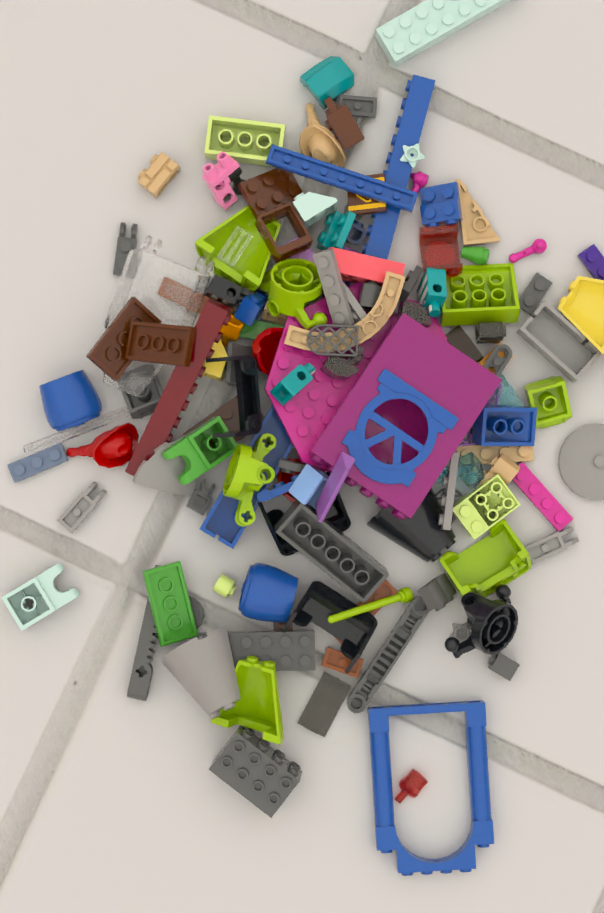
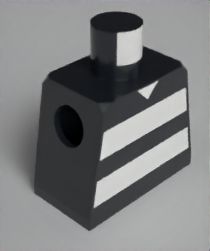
M216 274L211 278L205 295L231 307L235 306L236 303L240 305L243 298L247 296L241 293L243 287ZM227 291H231L233 297H229Z

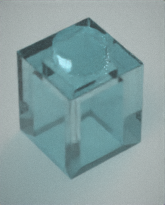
M473 452L459 458L458 476L468 487L485 479L482 463Z

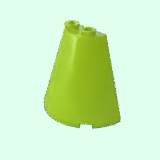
M247 205L195 242V249L200 258H205V265L214 274L243 287V289L246 287L249 291H255L262 282L271 253L255 226L256 219ZM277 220L266 225L274 242H276L281 227Z
M247 656V659L239 660L235 668L241 699L234 703L235 707L227 711L222 709L220 711L221 715L211 719V723L226 728L236 724L263 732V740L280 745L284 741V729L276 663L273 661H259V658L256 656Z

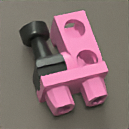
M222 151L217 155L218 163L216 165L207 163L202 168L204 172L202 178L211 190L215 202L226 210L238 200L235 193L242 195L238 184L245 180L239 176L242 170L238 162ZM231 182L234 183V184H233V190H232L231 186L229 185ZM229 195L231 197L230 200L224 202L223 199Z

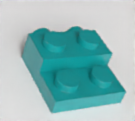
M338 211L328 214L324 220L325 228L318 235V245L316 248L322 251L330 247L343 249L356 214L351 211L344 214Z

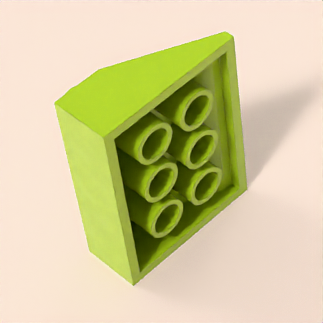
M513 263L460 266L461 274L446 275L447 298L441 309V326L518 323L520 305ZM452 266L437 267V269L448 270Z

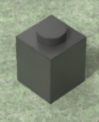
M500 652L491 655L487 662L490 670L511 681L520 664Z

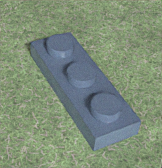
M58 443L7 466L14 483H17L69 460L62 443Z

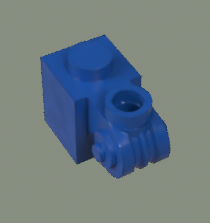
M257 291L256 294L245 296L234 317L251 327L257 322L262 311H264L268 295L262 291Z

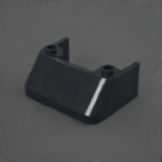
M252 355L206 359V363L234 360L240 430L213 433V438L258 434L262 428L257 362Z
M338 492L325 519L341 532H344L350 527L351 521ZM259 502L258 505L281 555L289 556L299 552L275 532L274 525L284 515L283 511L274 509L266 513L262 502Z
M314 581L293 611L282 632L285 633L292 622L298 626L305 627L311 621L343 642L340 650L345 657L350 659L344 671L348 674L362 655L378 622L372 614L365 612L335 623H329V616L358 607V605L324 583Z

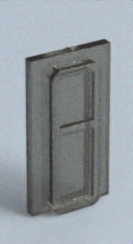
M324 671L297 723L325 738L351 685Z

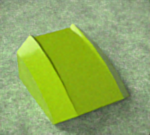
M551 376L524 386L529 407L537 408L536 428L544 429L565 423L572 417L565 380L561 376Z

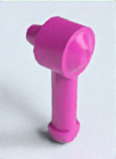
M421 171L417 173L412 172L410 178L413 180L414 185L411 191L418 193L420 188H424L427 184L429 176Z
M536 239L532 246L509 255V261L516 263L518 260L533 253L542 254L547 248L545 240Z

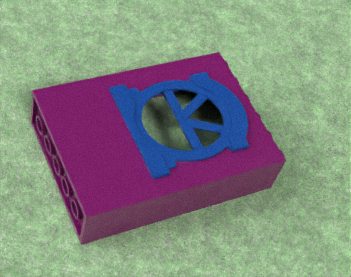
M403 313L397 318L307 454L311 456L309 459L314 463L327 466L326 470L329 473L332 472L342 452L354 457L355 462L344 483L350 487H358L360 489L358 492L363 496L376 499L375 503L383 509L389 508L392 510L391 514L399 520L411 519L502 379ZM392 399H405L417 405L423 411L428 423V435L425 445L375 413L374 410L382 403ZM368 419L385 429V431L365 439V428ZM394 435L393 463L390 465L377 460L369 451V447ZM402 441L419 452L416 457L406 463H401Z

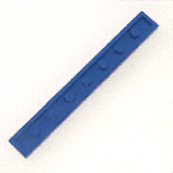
M273 144L266 160L267 165L411 213L418 196L417 192Z

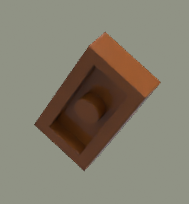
M327 647L321 666L358 678L364 659L359 658L347 674L344 671L350 659L345 657L341 651Z

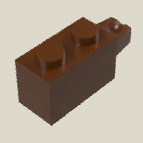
M331 96L326 98L324 102L328 107V110L325 111L328 120L325 123L330 131L334 130L337 135L335 138L341 147L346 150L365 139L347 105L341 106L340 103L335 105Z

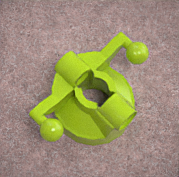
M286 259L265 272L259 287L268 292L267 308L272 316L277 317L285 314L296 317L305 329L327 323V317L324 313L317 312L313 315L312 320H310L304 311V306L309 301L315 300L323 293L316 264L304 259Z

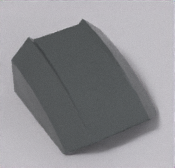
M145 365L124 373L118 379L131 417L138 419L152 414L163 393L154 366Z

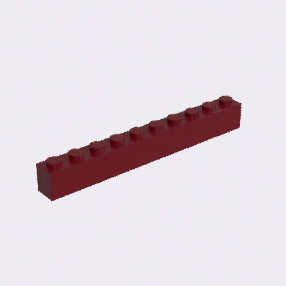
M211 298L206 302L195 325L196 333L190 366H175L125 470L128 474L134 476L144 460L148 461L155 454L154 450L165 442H171L173 438L171 431L173 427L177 429L182 419L179 415L181 411H186L190 403L187 399L197 389L198 384L195 382L198 377L202 378L206 367H204L206 359L212 358L215 351L212 347L215 342L219 343L223 335L220 331L223 325H228L232 317L229 315L231 310L229 307Z

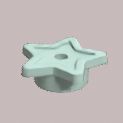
M418 143L410 147L403 145L404 155L400 159L401 162H409L411 167L414 168L418 160L425 158L419 151Z

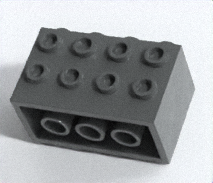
M240 725L213 760L209 770L272 818L300 782L302 775L301 767L294 761H288L285 758V754L280 750L271 748L268 741L263 740L262 737L258 738L254 734L253 729Z

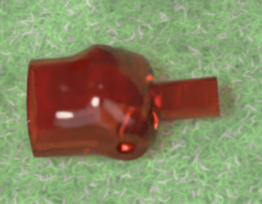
M413 768L407 776L400 780L399 787L402 791L394 799L400 804L407 796L416 798L422 788L428 783L427 779Z

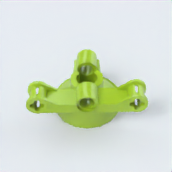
M269 433L263 434L256 440L253 451L252 447L239 443L228 465L223 485V495L239 500L235 513V522L241 527L251 525L255 521L256 515L251 503L254 491H259L263 485L270 483L275 477L272 467L262 462L263 457L276 446V438ZM265 439L267 440L266 443L269 444V446L265 447V443L262 442ZM263 472H266L268 474L267 481ZM246 513V517L249 518V520L244 521V518L241 517V515Z

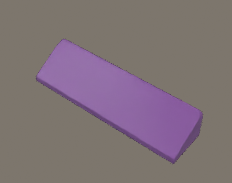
M344 452L340 454L316 501L315 507L320 523L324 521L355 462L354 457Z

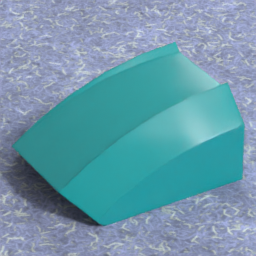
M330 56L301 75L300 82L309 90L324 110L327 108L324 102L326 98L331 96L332 100L335 101L340 95H343L354 86V73L340 57Z

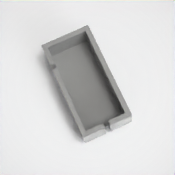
M546 301L516 331L571 382L577 381L601 354L590 341L582 345L581 342L586 337Z

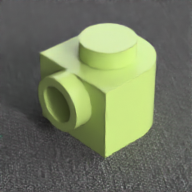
M222 573L213 591L225 598L227 595L232 596L236 589L234 585L236 581Z

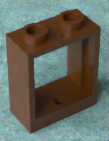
M291 202L287 204L281 203L273 210L262 211L257 216L255 226L276 263L310 249L313 240ZM286 216L299 239L277 247L266 225Z

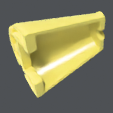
M577 276L576 280H573L569 285V295L567 297L563 296L560 299L558 309L604 355V280Z

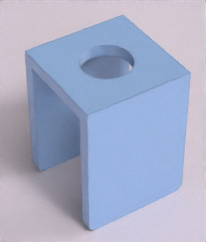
M307 463L290 487L289 493L303 505L308 503L316 509V501L329 476L321 469Z

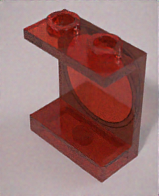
M458 224L419 227L418 236L422 268H424L423 275L426 268L443 269L448 277H455L461 274L463 263H460Z

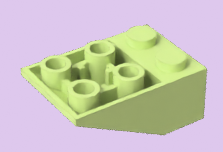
M496 474L456 500L453 505V514L468 535L475 540L521 504L501 477Z

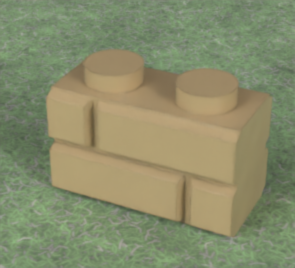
M163 152L159 155H154L150 161L151 165L147 170L143 169L138 175L139 185L156 199L180 171L179 165Z

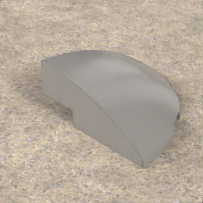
M177 441L172 443L165 442L154 450L155 454L148 461L144 460L132 480L134 483L156 490L192 496L196 484V479L186 485L180 484L178 476L186 467L185 460L181 456L165 460L162 456V452Z

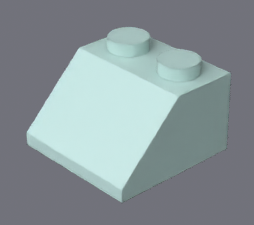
M311 192L301 193L293 201V206L306 228L336 211L338 203L336 198Z

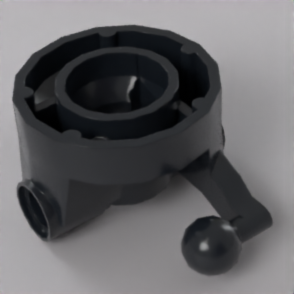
M507 585L497 587L496 596L499 598L492 601L473 592L467 593L462 597L461 602L467 614V626L471 630V635L461 643L456 637L446 639L445 648L447 651L452 652L455 658H459L463 653H467L475 648L485 654L493 655L501 652L513 639L517 629L518 614L517 610L511 605L509 598L511 590Z

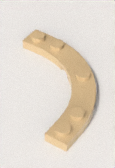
M386 272L381 292L375 305L361 321L355 324L359 326L358 345L376 334L391 317L400 298L405 276ZM289 325L284 344L311 351L307 345L309 330ZM346 328V329L348 330V332H350V331H352L354 328ZM341 330L338 335L343 339L347 333ZM356 330L351 334L355 339ZM312 331L311 334L315 338L320 333ZM327 332V333H324V334L329 338V337H331L334 333H333V332ZM321 335L317 341L322 345L326 339ZM334 336L330 341L336 345L340 340ZM350 336L344 340L348 346L354 342ZM316 342L310 345L313 350L319 347ZM329 342L323 346L327 351L333 348ZM341 343L337 348L343 351L347 347Z

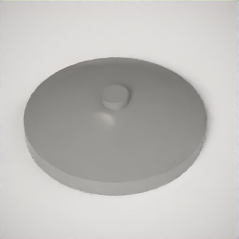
M589 424L572 432L562 444L558 457L559 472L566 486L576 495L589 500H604V424Z

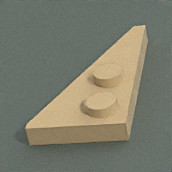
M456 179L455 182L458 183L463 219L460 221L463 246L500 242V237L496 235L490 226V222L484 217L482 210L469 194L465 184L460 179Z

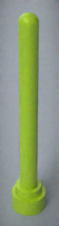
M409 587L401 588L395 595L328 617V622L335 623L396 602L404 604L413 600V593Z

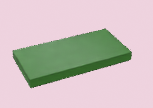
M176 561L142 571L160 646H166L198 636L181 562Z

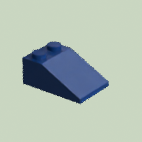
M486 404L473 423L472 442L480 446H534L537 408Z

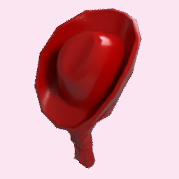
M131 423L116 426L96 437L91 444L69 448L66 451L67 456L93 457L99 466L107 468L123 466L131 460L138 445L137 429Z

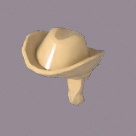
M306 104L308 127L300 134L299 141L302 154L343 167L346 162V156L340 143L327 127L320 124L315 113L314 104Z

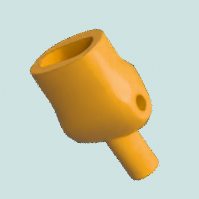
M231 315L232 317L228 325H223L220 331L223 333L221 341L224 347L227 346L229 340L237 341L244 325L243 322L236 319L233 315Z

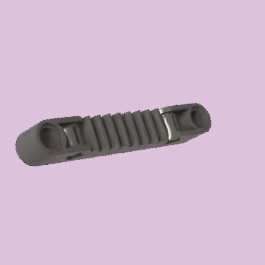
M149 598L147 599L127 691L128 698L146 701L153 675L151 664L153 659L149 656L155 654V651L151 648L156 647L157 644L153 640L158 639V636L154 634L157 631ZM142 666H144V669L147 671V673H145L143 676L141 675V672L138 671V669H140Z
M421 596L414 597L394 629L390 632V635L386 638L380 650L349 694L347 706L351 712L361 713L365 710L429 613L426 605L422 611H417L415 608L416 603L422 600ZM354 698H359L362 700V704L360 707L355 708L351 705V701Z

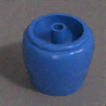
M84 370L39 386L47 421L50 427L58 432L73 426H80L101 415L102 404Z
M255 563L250 565L242 585L238 610L241 611L243 616L250 619L286 623L295 598L298 578L268 564Z

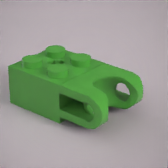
M220 416L212 417L162 452L165 460L173 459L177 456H181L185 460V470L178 476L181 485L189 484L233 454L238 445L233 437L213 438L212 436L213 433L229 431ZM209 440H212L213 442L211 443V447L209 446Z

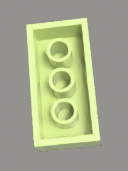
M209 115L205 157L206 159L217 160V155L224 151L238 163L270 166L266 164V160L272 144L284 147L285 124Z

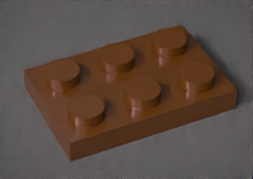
M279 168L238 184V188L255 219H257L258 214L262 211H271L281 203L287 204L291 202L293 204L294 198L303 193L294 175Z

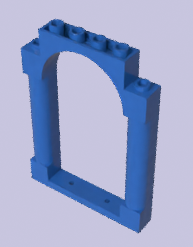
M483 700L368 707L377 851L392 853V850H396L397 871L402 873L403 876H411L413 872L429 875L433 871L447 874L452 873V870L471 872V869H476L475 845L485 848L489 847V844H494L485 702ZM464 711L471 810L470 831L465 842L454 853L438 859L419 857L406 849L396 834L389 716Z

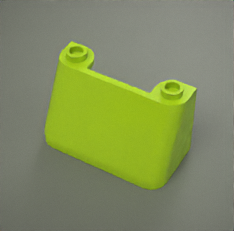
M505 519L492 526L488 536L461 553L457 554L456 552L447 551L439 559L440 564L461 597L473 592L486 598L496 592L498 586L509 584L532 567L529 553Z

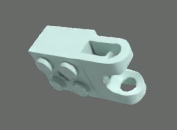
M62 563L52 566L1 597L21 631L72 601L80 594L76 588L65 592L55 588V577L64 570ZM26 598L34 601L32 608L25 606Z

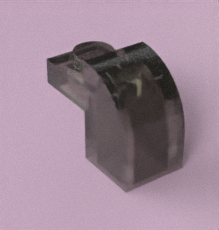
M405 300L400 303L398 317L405 313L426 328L431 325V317L425 307Z
M358 345L357 357H347L345 359L344 357L329 356L320 370L335 380H346L359 371V368L356 366L363 358L361 353L364 349Z

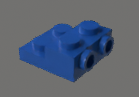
M457 182L420 188L422 205L420 210L423 226L428 227V229H435L440 224L452 226L458 224L457 221L463 220Z

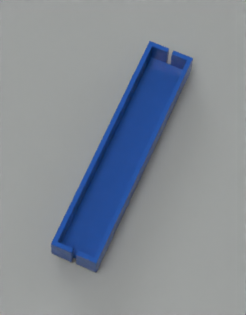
M272 404L262 421L260 432L254 434L248 446L252 447L253 451L256 440L266 433L272 434L276 438L275 448L267 453L262 461L272 467L276 476L280 470V467H278L279 459H286L294 445H292L285 432L286 430ZM266 439L262 441L263 443H265V447L269 446V444L266 443ZM263 472L267 481L268 474L266 472ZM273 481L263 485L259 491H254L251 500L254 512L260 502L256 494L263 489H268ZM222 489L199 528L213 538L216 537V534L219 535L218 540L232 549L246 526L241 527L235 522V513L239 500L224 496ZM246 513L241 515V517L244 518V521L249 520V518L246 517Z

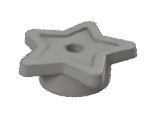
M467 622L462 625L453 623V633L449 637H456L460 643L465 641L471 635Z

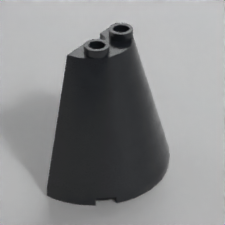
M432 487L411 519L399 520L391 514L392 510L382 508L367 523L370 528L426 562L430 560L432 562L436 561L442 555L440 551L444 547L448 550L456 542L454 540L456 536L452 528L451 530H441V525H438L439 513L442 514L443 510Z

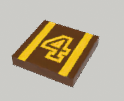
M384 173L366 175L386 182ZM347 191L348 211L355 213L356 216L387 212V204Z

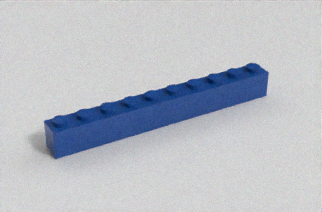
M413 74L412 81L408 80L405 91L409 93L407 99L403 98L400 109L404 110L402 117L398 116L395 126L399 130L397 135L393 134L391 145L394 148L392 153L388 152L386 163L389 164L388 170L383 171L387 183L407 188L412 167L409 162L400 161L404 155L403 145L410 147L419 143L435 84L433 79ZM387 205V212L371 215V218H374L373 225L368 226L366 236H369L368 244L364 243L361 254L387 260L401 209Z

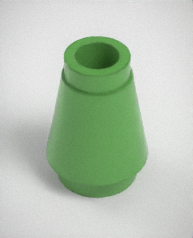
M463 246L461 258L479 265H487L490 250L485 249V247Z

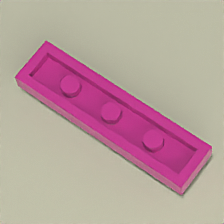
M520 462L518 464L520 470L512 481L552 526L560 532L573 518L527 466Z

